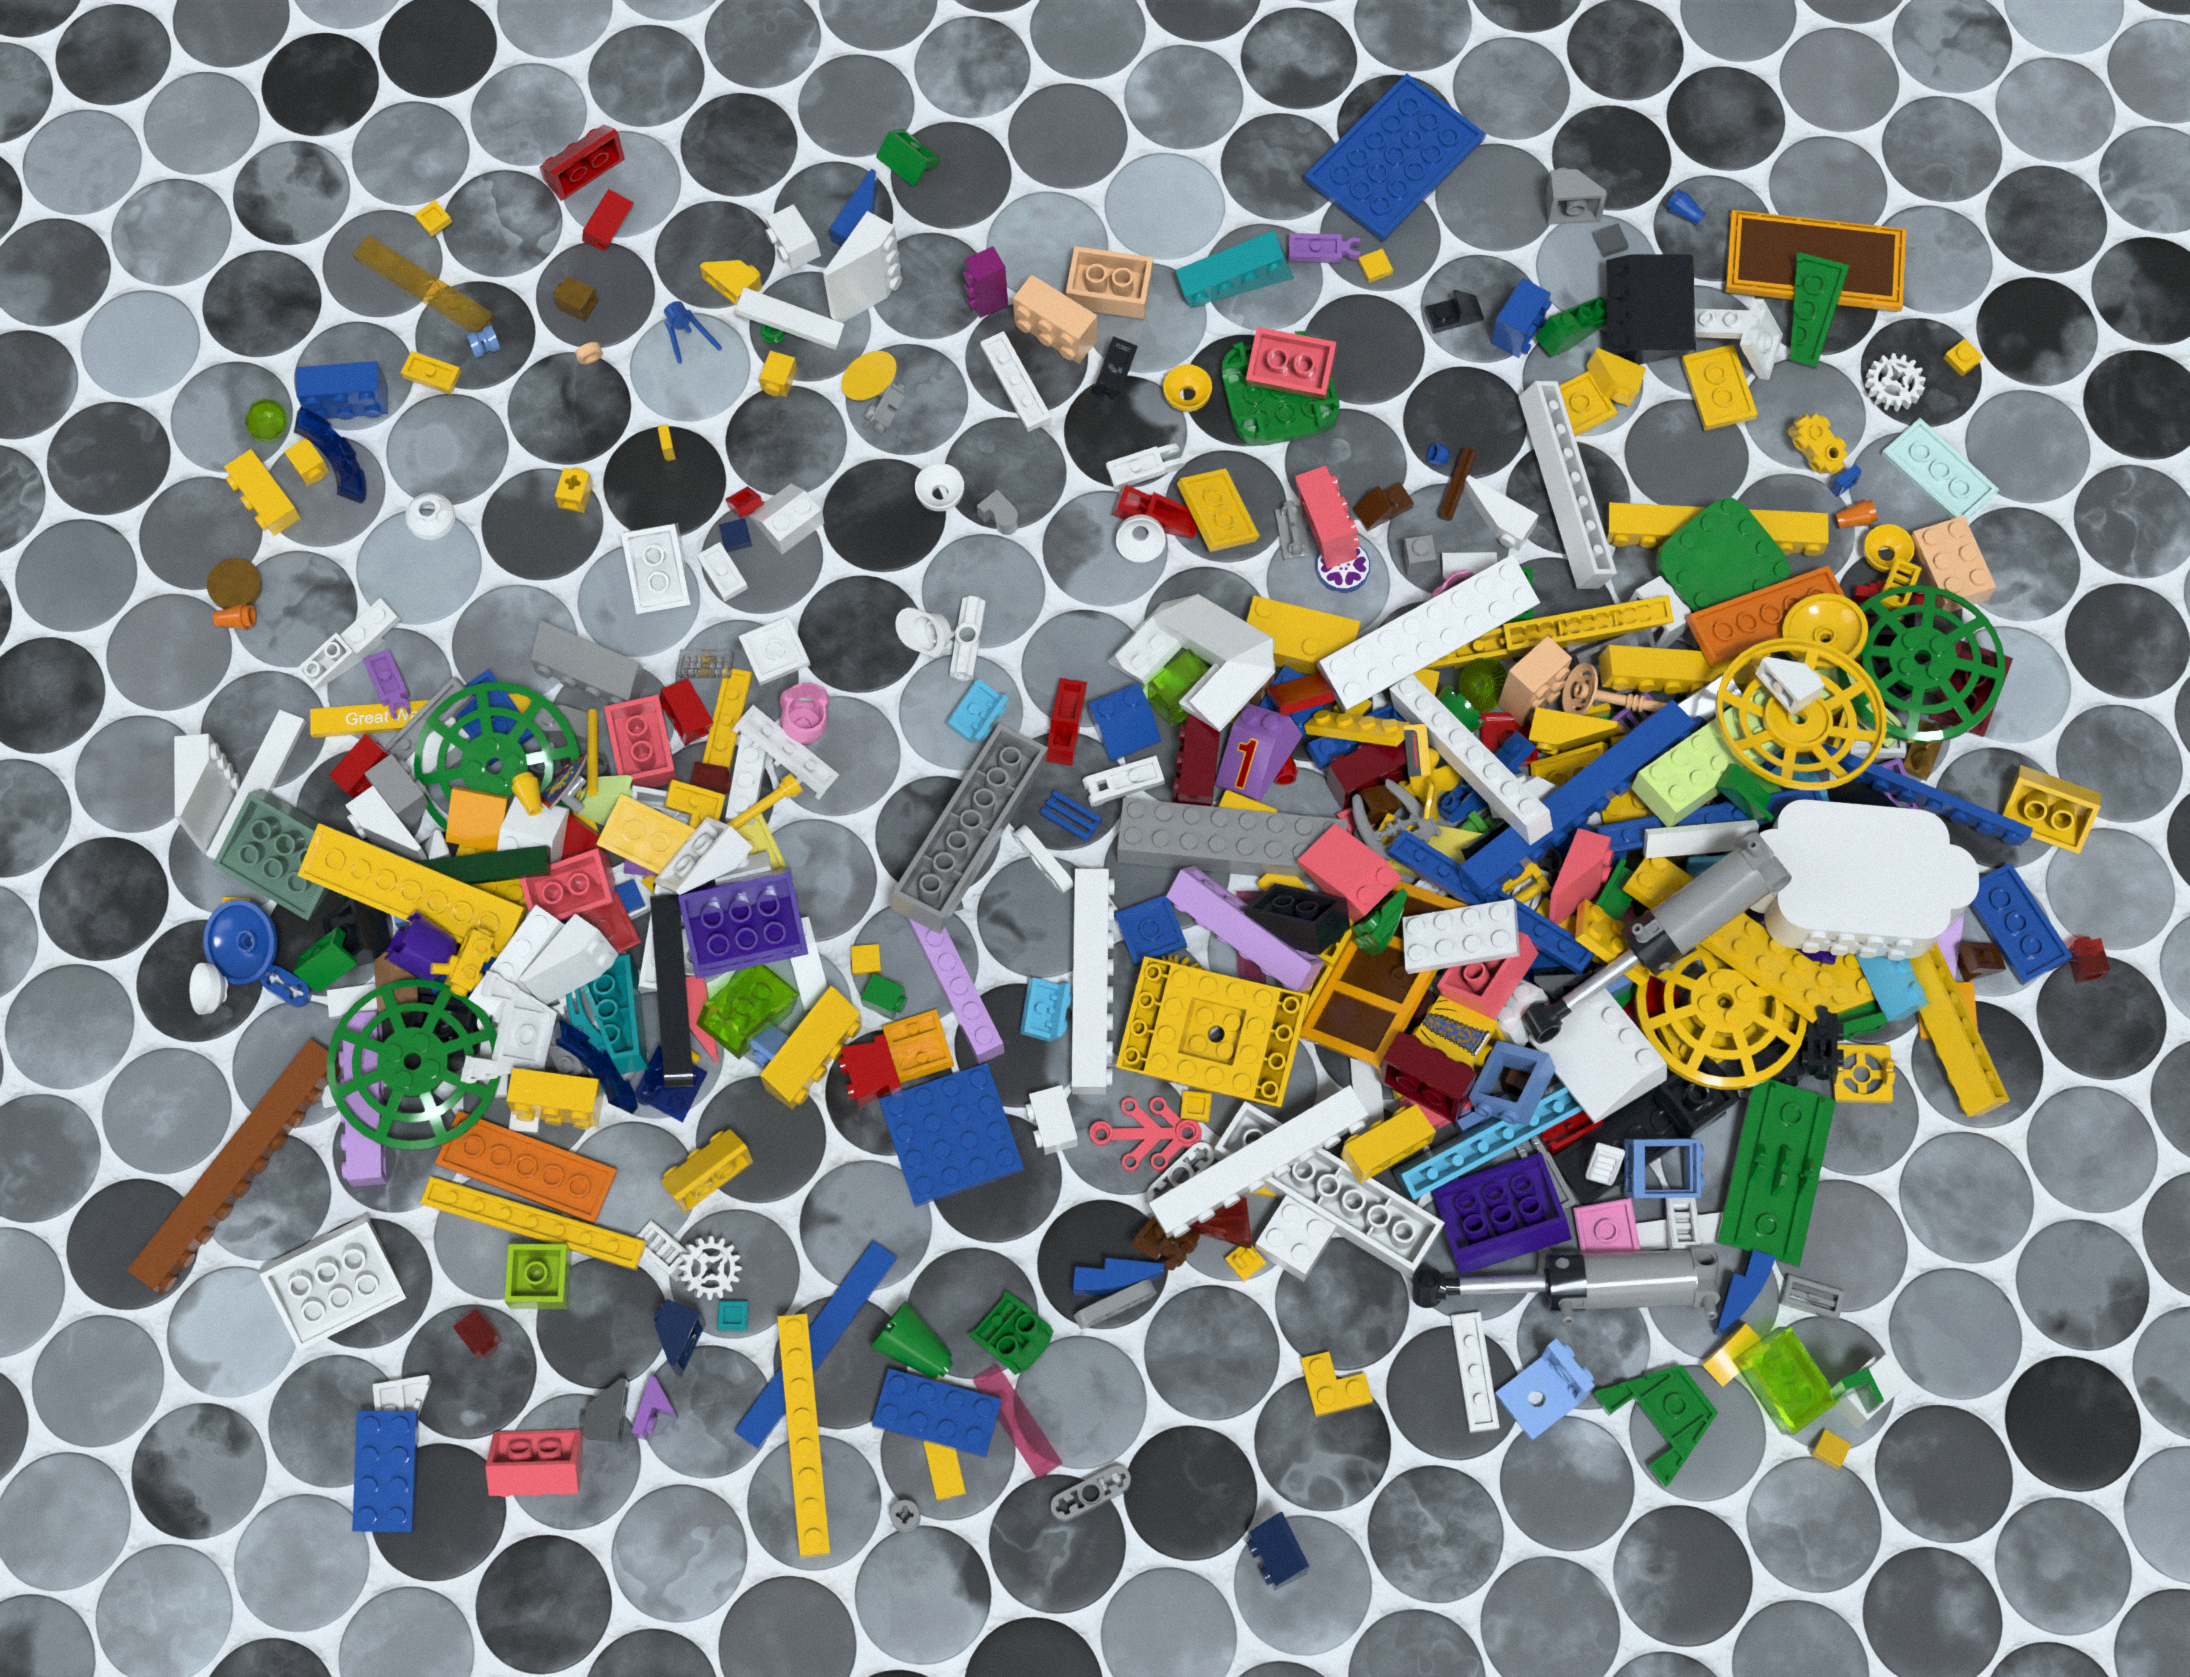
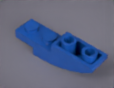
M1393 704L1365 715L1407 722L1394 709ZM1323 736L1309 742L1306 748L1318 769L1322 770L1329 767V764H1331L1335 757L1341 754L1347 756L1355 752V749L1365 742Z
M1516 730L1505 741L1495 756L1516 775L1523 773L1518 768L1536 747ZM1462 777L1460 782L1439 804L1438 811L1451 823H1455L1467 818L1468 814L1474 810L1477 813L1489 805Z

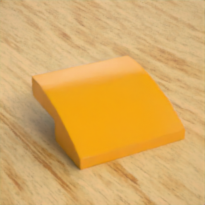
M937 1009L882 1026L900 1083L954 1067Z

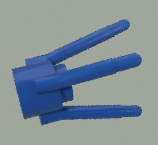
M675 301L666 306L664 314L667 320L664 324L669 331L677 363H682V358L674 328H685L688 333H691L690 321L717 350L720 351L722 349L716 339L694 317L691 310H686L681 301Z

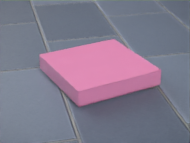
M1631 1198L1573 1208L1582 1254L1641 1251Z

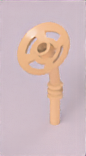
M1580 663L1570 672L1562 695L1564 711L1578 715H1584L1594 700L1625 706L1626 710L1632 708V711H1636L1638 709L1639 712H1643V710L1657 712L1667 704L1648 700L1645 696L1640 698L1639 695H1635L1633 697L1631 693L1626 696L1598 690L1597 672L1594 666L1589 663ZM1586 671H1590V672H1591V676H1590V675H1584V676H1583V673L1586 672ZM1573 689H1574V696L1576 697V698H1574V699H1572ZM1576 707L1584 708L1580 711L1575 710Z

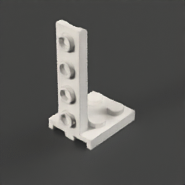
M1753 299L1750 310L1695 309L1696 337L1741 339L1740 346L1758 378L1763 380L1770 379L1783 333L1764 299Z

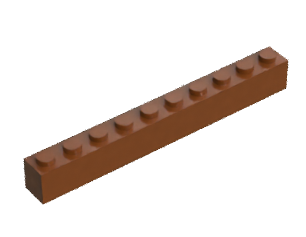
M308 1040L127 1269L130 1274L160 1296L164 1292H168L175 1285L180 1271L183 1268H187L194 1261L195 1252L202 1244H206L212 1238L217 1224L220 1221H224L230 1215L232 1205L238 1198H242L249 1191L250 1182L257 1174L260 1175L267 1168L272 1154L282 1149L291 1130L301 1125L311 1105L314 1106L321 1099L323 1089L328 1085V1051L313 1040ZM336 1057L335 1074L337 1079L341 1072V1067L339 1064V1060Z

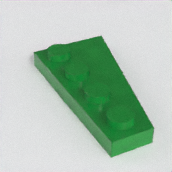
M1797 252L1791 362L1817 369L1850 269L1849 265Z

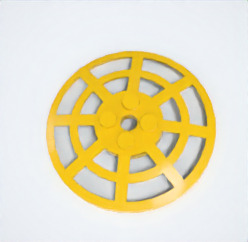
M1778 638L1756 644L1742 652L1729 665L1717 690L1715 704L1717 723L1722 737L1730 750L1751 771L1770 782L1784 787L1799 790H1823L1848 783L1861 775L1872 764L1885 738L1887 722L1885 705L1872 678L1848 655L1818 641L1803 638ZM1780 651L1806 653L1804 664H1807L1812 671L1815 669L1818 656L1841 667L1856 681L1855 684L1842 690L1832 680L1817 673L1825 684L1824 688L1834 696L1826 701L1819 696L1817 700L1793 714L1802 717L1805 722L1804 724L1793 722L1791 719L1792 715L1768 688L1767 690L1772 697L1769 699L1766 707L1750 702L1754 692L1764 684L1758 677L1748 685L1742 698L1726 691L1734 675L1745 664L1752 661L1757 670L1763 655ZM1862 692L1866 694L1873 710L1875 731L1857 730L1856 713L1850 700ZM1724 702L1739 709V722L1745 736L1744 739L1734 741L1724 721ZM1842 706L1847 718V728L1833 726L1832 710ZM1747 712L1763 718L1765 731L1755 735L1752 734L1748 724ZM1828 736L1845 739L1841 749L1832 757L1821 746ZM1773 740L1777 745L1785 749L1783 760L1770 754L1761 745ZM1854 741L1872 742L1870 751L1864 761L1849 774L1838 764L1848 754ZM1753 748L1765 760L1781 767V776L1758 766L1743 751ZM1811 751L1820 761L1813 764H1795L1796 752ZM1826 768L1837 778L1836 780L1825 782H1800L1792 780L1793 771L1814 772Z
M1700 944L1694 947L1695 952L1684 957L1675 965L1673 970L1666 969L1656 976L1667 981L1663 996L1666 1013L1649 1019L1646 1007L1648 981L1642 987L1637 984L1635 1011L1640 1031L1667 1063V1068L1685 1080L1700 1086L1720 1090H1737L1753 1087L1768 1081L1791 1062L1801 1046L1806 1032L1807 1019L1801 1015L1796 1035L1781 1026L1784 1003L1774 997V1020L1760 1013L1759 998L1771 996V994L1760 986L1754 987L1751 981L1736 969H1718L1712 957L1715 954ZM1698 959H1701L1706 973L1697 980L1681 974L1689 964ZM1649 970V977L1650 975L1654 976L1653 973ZM1675 984L1691 990L1688 1000L1689 1005L1677 1009L1674 1008L1673 992ZM1717 998H1727L1731 1002V1007L1727 1009L1720 1007L1717 1003ZM1693 1017L1694 1021L1704 1030L1699 1041L1686 1031L1679 1020ZM1753 1022L1768 1030L1761 1040L1748 1046L1744 1032ZM1670 1024L1678 1037L1694 1049L1687 1065L1679 1061L1664 1047L1656 1036L1655 1029ZM1714 1036L1733 1037L1737 1049L1722 1050L1710 1047ZM1775 1036L1790 1045L1787 1052L1777 1062L1765 1070L1756 1073L1752 1055L1766 1048ZM1704 1055L1721 1060L1740 1059L1744 1076L1719 1077L1705 1074L1697 1069Z

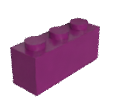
M994 246L964 259L965 270L963 275L967 282L964 284V287L968 294L965 299L970 310H975L979 318H982L1008 306L1006 267Z

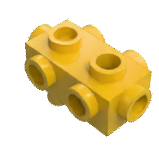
M1805 413L1794 421L1795 426L1792 425L1788 428L1787 432L1792 437L1794 446L1804 453L1809 460L1810 467L1819 474L1830 472L1835 474L1845 466L1843 460L1848 456L1845 451L1846 443L1840 437H1834L1829 430L1831 424L1826 417L1817 413L1811 415Z
M483 928L467 931L457 955H451L448 963H431L430 973L447 975L444 984L451 987L450 991L456 995L466 997L467 993L472 988L475 989L480 983L483 973H480L483 963H488L494 952V947L491 946L494 938H492L493 933Z

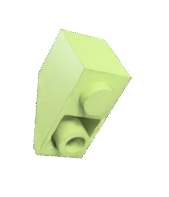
M629 775L598 777V794L596 796H589L587 794L586 784L581 790L578 799L585 806L578 814L605 826L620 793L631 798L633 790L630 789L633 777Z

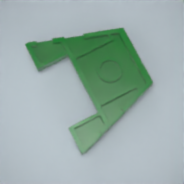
M1682 1364L1635 1380L1625 1381L1609 1388H1602L1593 1393V1396L1608 1416L1634 1399L1669 1444L1671 1449L1648 1466L1664 1489L1671 1483L1718 1414V1411Z

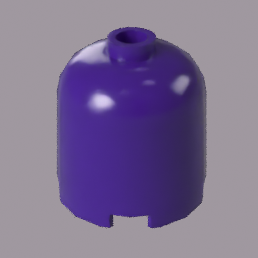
M413 911L406 918L410 921L406 929L403 931L399 928L386 950L389 954L384 959L419 979L427 981L438 980L443 975L431 974L430 965L431 963H448L449 957L457 954V942L455 937L421 913Z

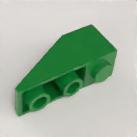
M1600 296L1550 316L1536 336V340L1551 357L1570 350L1608 323L1607 302Z

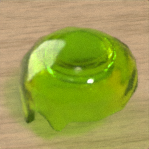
M266 398L252 403L245 417V425L249 435L256 441L266 443L279 439L287 425L284 407L277 401Z

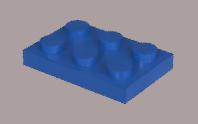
M488 669L465 686L467 688L480 683L498 681L490 669ZM488 691L490 707L508 708L520 712L505 691ZM476 693L472 694L474 698L455 717L457 721L472 711L478 710ZM491 716L494 732L509 734L517 723L516 720L505 716ZM480 718L473 720L463 727L471 741L482 735ZM527 728L518 741L523 745L535 736ZM492 758L489 761L488 765H493L494 763L499 761V759Z

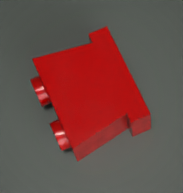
M885 1034L875 1036L874 1043L841 1047L843 1056L838 1058L843 1074L849 1073L851 1083L846 1084L851 1100L857 1099L859 1107L889 1092L892 1095L902 1091Z

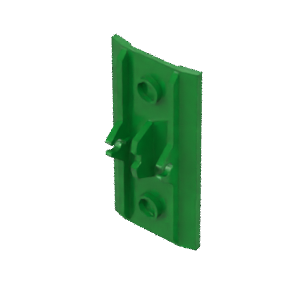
M1771 1079L1751 1087L1716 1243L1748 1252L1756 1250L1775 1256V1260L1797 1268L1800 1267L1836 1100Z

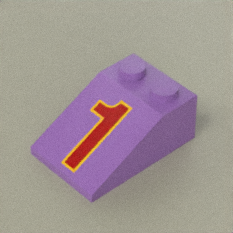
M1247 703L1232 726L1215 785L1223 790H1229L1260 802L1303 736L1291 717Z

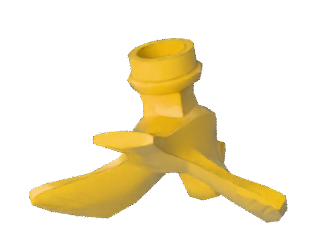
M1429 748L1431 775L1409 776L1410 782L1404 780L1398 784L1412 794L1415 799L1417 797L1420 799L1425 807V820H1428L1431 815L1434 821L1437 822L1439 820L1438 795L1442 791H1452L1460 782L1462 776L1450 764L1435 769L1440 756L1436 750ZM1397 798L1399 804L1404 806V804Z

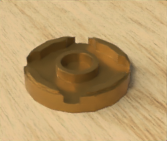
M231 558L223 560L213 567L208 575L206 587L209 597L216 606L227 609L242 603L247 605L255 603L261 594L262 579L259 571L251 562L245 559Z

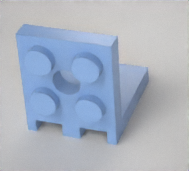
M1557 1338L1547 1345L1541 1358L1494 1394L1531 1442L1585 1401L1595 1386L1592 1383L1594 1378L1585 1366L1580 1367L1573 1359L1575 1354L1565 1342L1561 1344ZM1532 1392H1539L1544 1396L1545 1402L1540 1407H1534L1529 1403L1528 1395Z

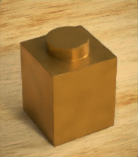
M569 276L565 278L563 283H559L554 291V299L558 310L584 322L598 303L594 288Z

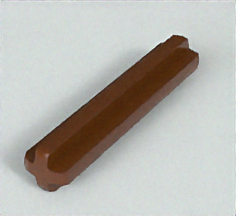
M1468 447L1462 449L1439 510L1438 517L1440 519L1451 521L1464 489L1465 480L1476 457L1474 449Z

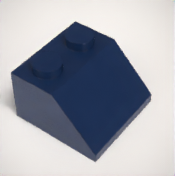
M667 1299L664 1306L659 1305L653 1321L656 1322L655 1328L670 1367L676 1376L682 1378L706 1323L700 1312Z
M1283 1512L1277 1513L1249 1531L1248 1537L1250 1540L1246 1542V1545L1252 1557L1259 1558L1263 1566L1259 1571L1267 1586L1272 1584L1274 1590H1277L1307 1575L1310 1566Z

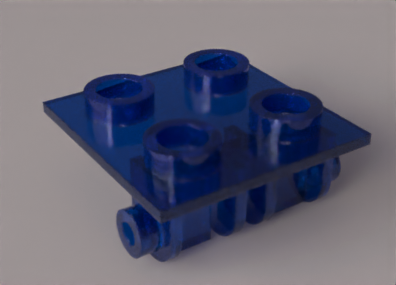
M658 1045L633 1097L638 1099L637 1102L643 1106L650 1105L683 1123L708 1072L692 1064L694 1086L665 1089L662 1048Z

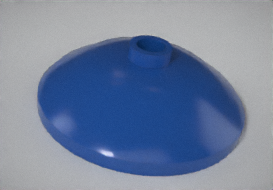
M243 899L227 901L217 907L209 917L204 930L203 944L207 961L216 966L221 974L227 978V981L232 984H249L262 978L271 968L277 952V934L268 913L255 902Z

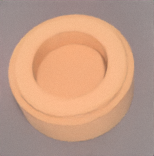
M598 342L584 344L575 351L578 363L583 365L597 361L603 354Z

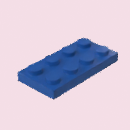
M2011 862L1979 879L1978 893L1971 902L1970 907L2022 986L2072 959V954Z
M888 1368L872 1427L986 1458L1002 1405V1399Z
M357 1411L352 1532H414L419 1411Z

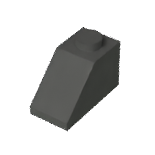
M620 1378L586 1405V1412L581 1413L579 1419V1430L583 1431L582 1434L586 1439L622 1443L630 1388L627 1379Z

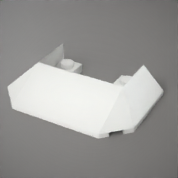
M1196 594L1162 602L1107 660L1110 665L1144 686L1150 682L1181 647L1213 665L1178 703L1183 710L1220 732L1275 673V662L1273 660L1275 641L1273 637Z

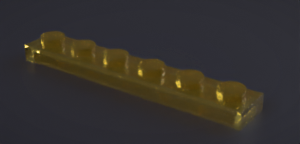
M370 235L353 252L355 260L468 332L474 331L478 333L484 327L489 326L495 319L493 313Z

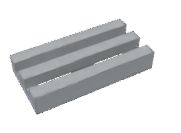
M1788 1275L1780 1304L1838 1321L1846 1291ZM1792 1284L1837 1297V1302L1792 1289ZM1789 1296H1794L1827 1307H1831L1835 1310L1831 1311L1798 1300H1794L1789 1298Z

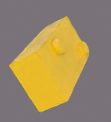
M1255 595L1253 596L1247 618V623L1273 637L1275 641L1273 660L1277 667L1283 668L1286 665L1295 671L1310 675L1320 673L1316 666L1320 660L1357 641L1361 621Z

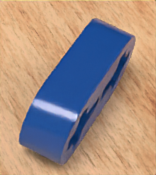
M271 966L269 971L260 978L262 985L268 992L293 1007H303L311 1000L312 992L309 986L303 980L279 966ZM271 975L273 977L278 975L283 985L281 986L276 982L271 984L269 977ZM291 987L297 991L301 989L303 996H296L294 998L289 988Z

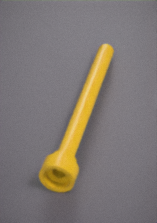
M789 773L781 779L782 782L778 784V789L726 824L736 831L784 797L788 799L792 796L794 798L803 790L794 776Z

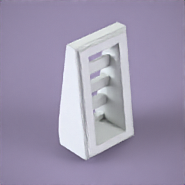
M1597 1143L1588 1162L1585 1174L1586 1179L1606 1185H1613L1625 1151Z
M1666 1198L1669 1250H1691V1248L1702 1247L1695 1198ZM1674 1209H1689V1212H1674ZM1690 1220V1223H1676V1222H1675V1221ZM1677 1232H1691V1235H1677Z
M650 1220L635 1238L647 1242L657 1233L658 1236L648 1247H645L644 1253L675 1281H679L678 1278L684 1275L683 1270L677 1269L678 1265H684V1260L679 1255L688 1254L689 1252ZM665 1240L666 1243L654 1254L653 1252ZM674 1248L675 1250L671 1253V1255L665 1261H662V1259Z

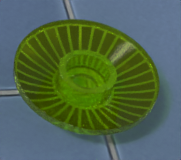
M1476 658L1469 662L1461 673L1459 680L1460 694L1478 712H1490L1498 707L1507 673L1504 667L1493 658ZM1480 680L1481 685H1480V687L1478 688L1477 684H1478V681Z

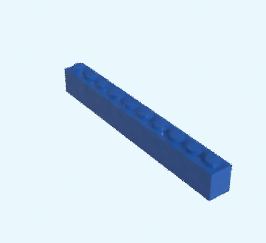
M1671 700L1542 801L1550 811L1552 831L1532 845H1529L1510 826L1460 865L1459 879L1481 902L1488 896L1491 898L1496 896L1502 890L1503 884L1510 879L1514 881L1520 877L1525 871V867L1531 862L1534 864L1539 862L1545 856L1546 850L1553 845L1557 847L1562 844L1569 832L1574 828L1576 830L1578 828L1581 829L1588 822V817L1593 813L1604 811L1610 804V800L1616 795L1619 797L1624 795L1630 789L1640 770L1694 733L1696 722L1674 700Z

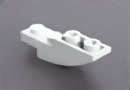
M379 598L341 635L338 633L332 635L296 671L315 690L339 677L373 652L385 641L382 637L401 619L385 600Z

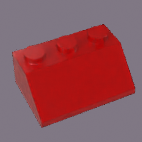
M603 124L597 129L590 130L585 137L576 143L569 144L564 151L555 157L548 158L539 166L543 180L560 201H563L625 160L618 132L615 128Z

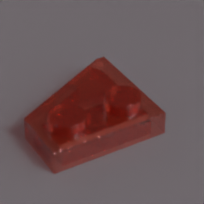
M1240 1198L1241 1200L1229 1208H1225L1223 1205L1215 1210V1215L1206 1222L1200 1223L1199 1220L1191 1224V1232L1247 1249L1252 1248L1247 1198Z

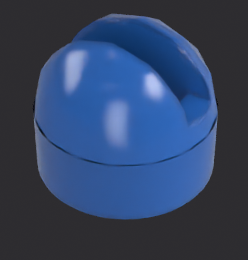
M1435 442L1428 450L1427 460L1431 464L1442 466L1449 461L1450 451L1445 445Z

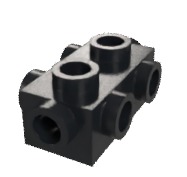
M1818 1006L1816 1008L1818 1018L1814 1023L1808 1021L1806 1025V1032L1802 1041H1808V1050H1802V1066L1808 1067L1809 1075H1814L1816 1079L1829 1080L1832 1078V1075H1838V1067H1844V1049H1838V1041H1844V1024H1838L1837 1013H1830L1826 1006Z

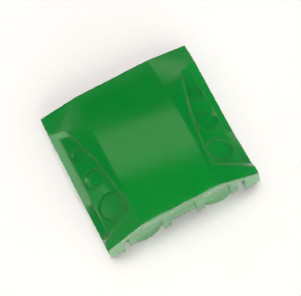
M1404 888L1385 895L1363 918L1351 926V930L1356 934L1352 941L1359 949L1373 956L1382 953L1388 946L1403 915L1408 894Z
M1006 1291L1003 1294L1004 1298L974 1332L971 1330L968 1336L1006 1366L1014 1375L1028 1370L1048 1348L1054 1330L1025 1304Z

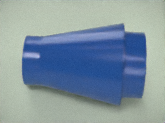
M1679 188L1666 203V206L1670 208L1669 212L1695 225L1706 214L1686 190L1683 192Z

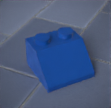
M1140 683L1088 703L1089 717L1110 762L1161 742L1150 704Z

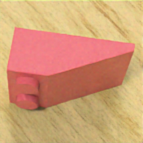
M1336 823L1296 860L1326 894L1347 899L1348 915L1354 923L1363 918L1402 879L1383 857Z
M1580 828L1577 829L1551 893L1550 921L1559 925L1577 911L1579 903L1584 899L1590 901L1599 894L1602 884L1608 883L1612 873V867L1609 866L1614 855V850L1610 849L1611 837Z

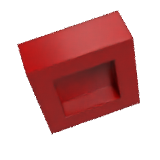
M748 486L725 499L728 508L741 518L752 514L757 508L764 505L761 496Z

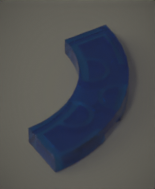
M300 407L297 411L294 433L312 442L326 456L336 476L337 495L362 504L366 499V481L364 471L360 469L355 456L357 454L345 437H341L330 427L331 423L318 414Z
M559 1020L554 1026L555 1045L573 1054L592 1071L597 1079H599L609 1104L633 1114L638 1108L634 1090L629 1080H623L610 1055L605 1050L600 1052L588 1042L590 1037L570 1024Z

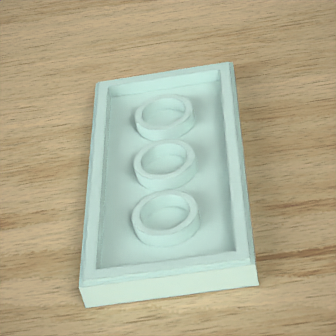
M1921 418L1887 446L1881 454L1951 519L1965 516L1966 520L1970 519L1999 491L1998 487Z

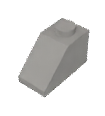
M556 705L568 719L576 734L578 743L587 742V712L565 705ZM542 707L535 716L534 722L544 732L549 743H567L566 737L557 721Z

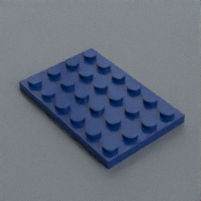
M1406 73L1304 175V181L1384 242L1485 140L1486 133Z

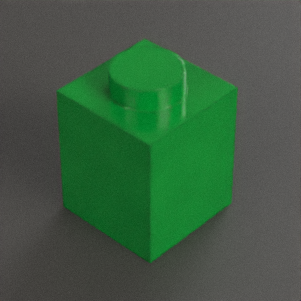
M873 973L861 996L863 1007L894 1020L897 1012L902 1013L908 998L905 997L906 994L903 986Z

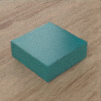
M719 1300L717 1330L721 1332H747L749 1302Z

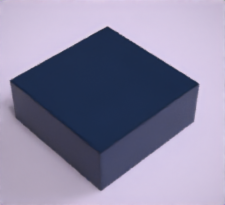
M745 518L719 524L727 553L752 546Z

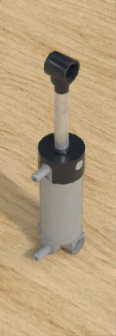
M1753 832L1734 844L1736 846L1735 850L1652 910L1646 911L1624 927L1621 931L1629 941L1627 943L1630 947L1629 950L1553 1005L1539 1003L1529 1008L1522 1015L1521 1020L1535 1041L1543 1044L1552 1040L1560 1032L1561 1025L1563 1024L1561 1020L1639 963H1642L1644 967L1647 966L1655 977L1683 958L1684 954L1766 895L1771 893L1774 896L1791 882L1792 876L1780 860L1773 856L1774 852L1760 834Z
M1707 1247L1666 1251L1582 1254V1252L1546 1253L1543 1274L1445 1278L1444 1273L1441 1274L1433 1267H1421L1413 1273L1412 1299L1417 1306L1433 1308L1441 1300H1446V1296L1544 1292L1549 1313L1561 1312L1562 1321L1566 1325L1574 1322L1573 1312L1594 1309L1676 1306L1704 1307L1706 1318L1712 1320L1717 1317L1715 1305L1720 1300L1717 1285L1719 1255L1714 1249Z

